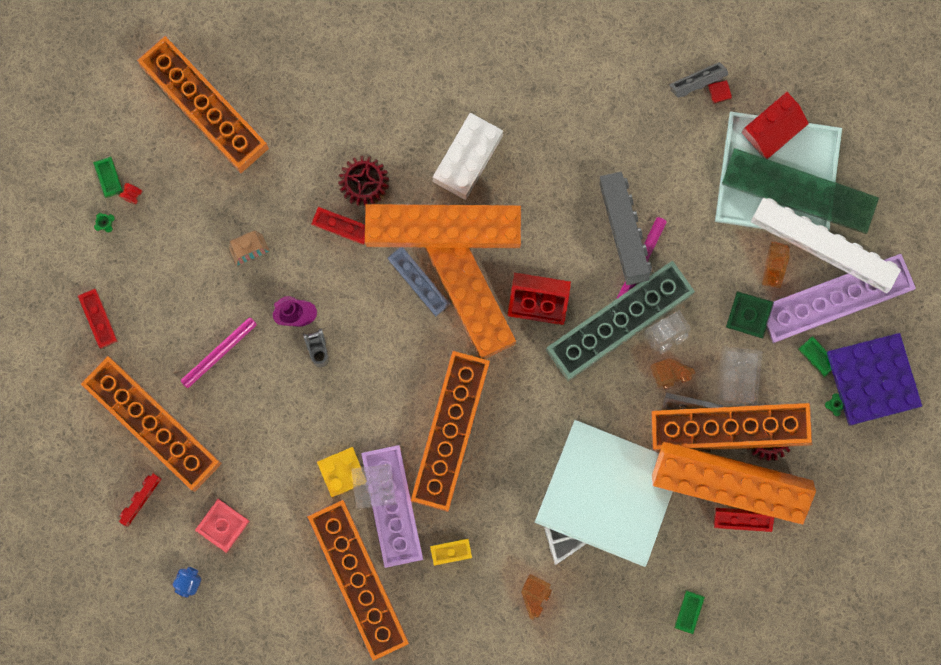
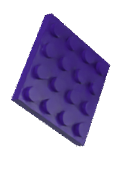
M900 333L826 352L838 393L843 403L848 426L922 407Z

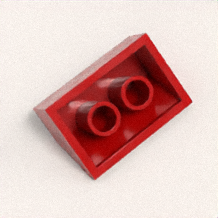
M786 92L744 127L741 133L761 156L767 160L803 130L809 122L800 105Z
M514 272L508 316L564 325L571 281Z

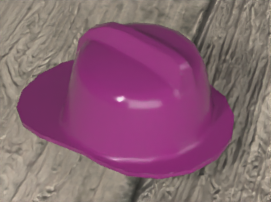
M284 296L277 302H274L273 319L278 325L303 327L311 324L317 317V309L311 302L297 300L292 296Z

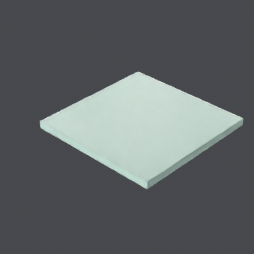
M730 112L715 222L763 229L751 223V220L762 199L770 198L776 201L777 205L783 208H790L795 212L794 214L800 217L805 216L812 221L811 223L817 226L822 225L829 230L842 128L809 123L775 154L765 160L741 133L744 127L758 115Z
M574 420L535 523L646 567L673 492L653 486L652 473L659 453Z

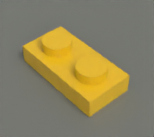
M469 539L430 546L434 566L472 558Z

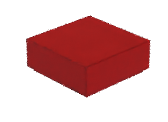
M727 80L709 84L708 87L713 104L732 99Z

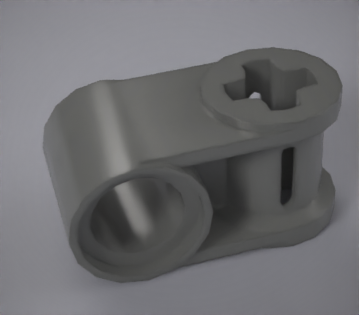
M322 328L318 332L308 335L304 333V340L312 362L317 367L326 366L329 362V355ZM317 354H324L325 358L322 361L318 362L315 360Z

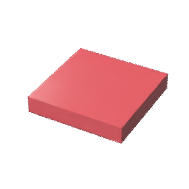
M217 499L195 531L227 553L250 521L223 501Z

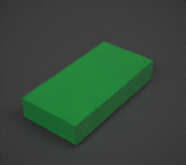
M112 157L93 162L104 197L108 198L122 193L123 189Z
M813 336L810 337L798 350L825 377L832 371L827 351Z
M685 591L674 626L675 629L694 634L705 599L704 596Z

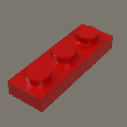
M321 207L317 208L311 223L312 226L365 245V224Z
M92 289L78 295L98 347L102 349L118 342L97 289Z
M152 473L151 476L148 475L142 483L144 486L141 491H137L133 495L129 508L126 507L119 516L121 524L129 527L162 478Z
M715 508L714 528L763 532L773 531L774 517L744 509Z

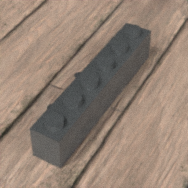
M622 171L600 176L599 185L626 285L649 281L652 266L645 257L648 256L647 248L641 242V239H643L642 230L637 228L638 216L637 212L632 210L634 203L632 195H628L627 189H629L628 180L623 177Z

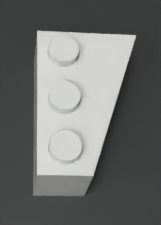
M544 527L555 565L587 544Z

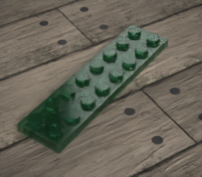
M736 148L732 152L721 184L762 199H773L779 205L864 234L868 233L879 197Z

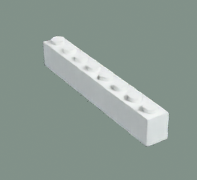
M762 199L751 223L885 293L891 290L901 271L895 263L880 259L878 254L863 250L861 245L846 241V238L842 235L830 233L826 227L811 223L812 221L809 218L794 214L795 212L792 209L777 205L778 203L773 199Z

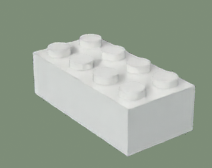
M470 113L436 170L433 182L466 200L502 139L503 130Z

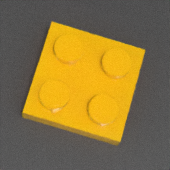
M353 447L317 461L331 498L367 483Z

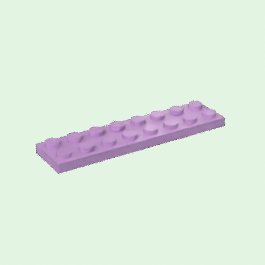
M902 254L884 260L895 263L901 269L888 293L848 273L774 301L767 325L772 342L776 343L915 290V285Z

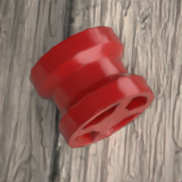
M125 183V189L120 193L119 197L136 205L138 202L137 198L143 191L134 185Z

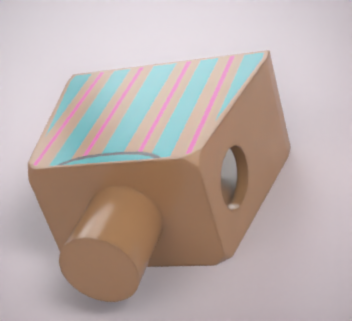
M252 231L231 240L229 250L237 266L270 252L263 235L257 231Z

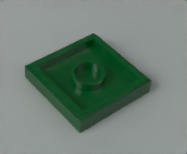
M737 291L726 328L763 339L774 302Z

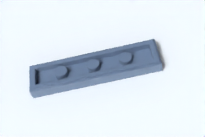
M400 247L387 258L435 317L450 306L448 300L403 247Z

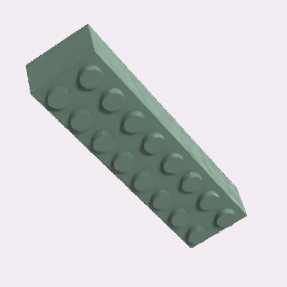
M672 260L649 276V281L639 283L546 348V352L565 379L570 381L690 298L695 291Z

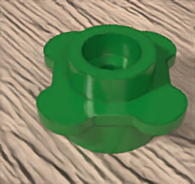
M98 213L94 229L96 231L104 230L107 233L112 232V222L115 220V217L112 214Z
M834 393L832 398L825 402V408L833 412L834 416H840L843 410V403L838 393Z

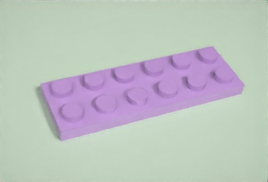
M397 445L361 453L384 567L388 568L423 560L400 446Z

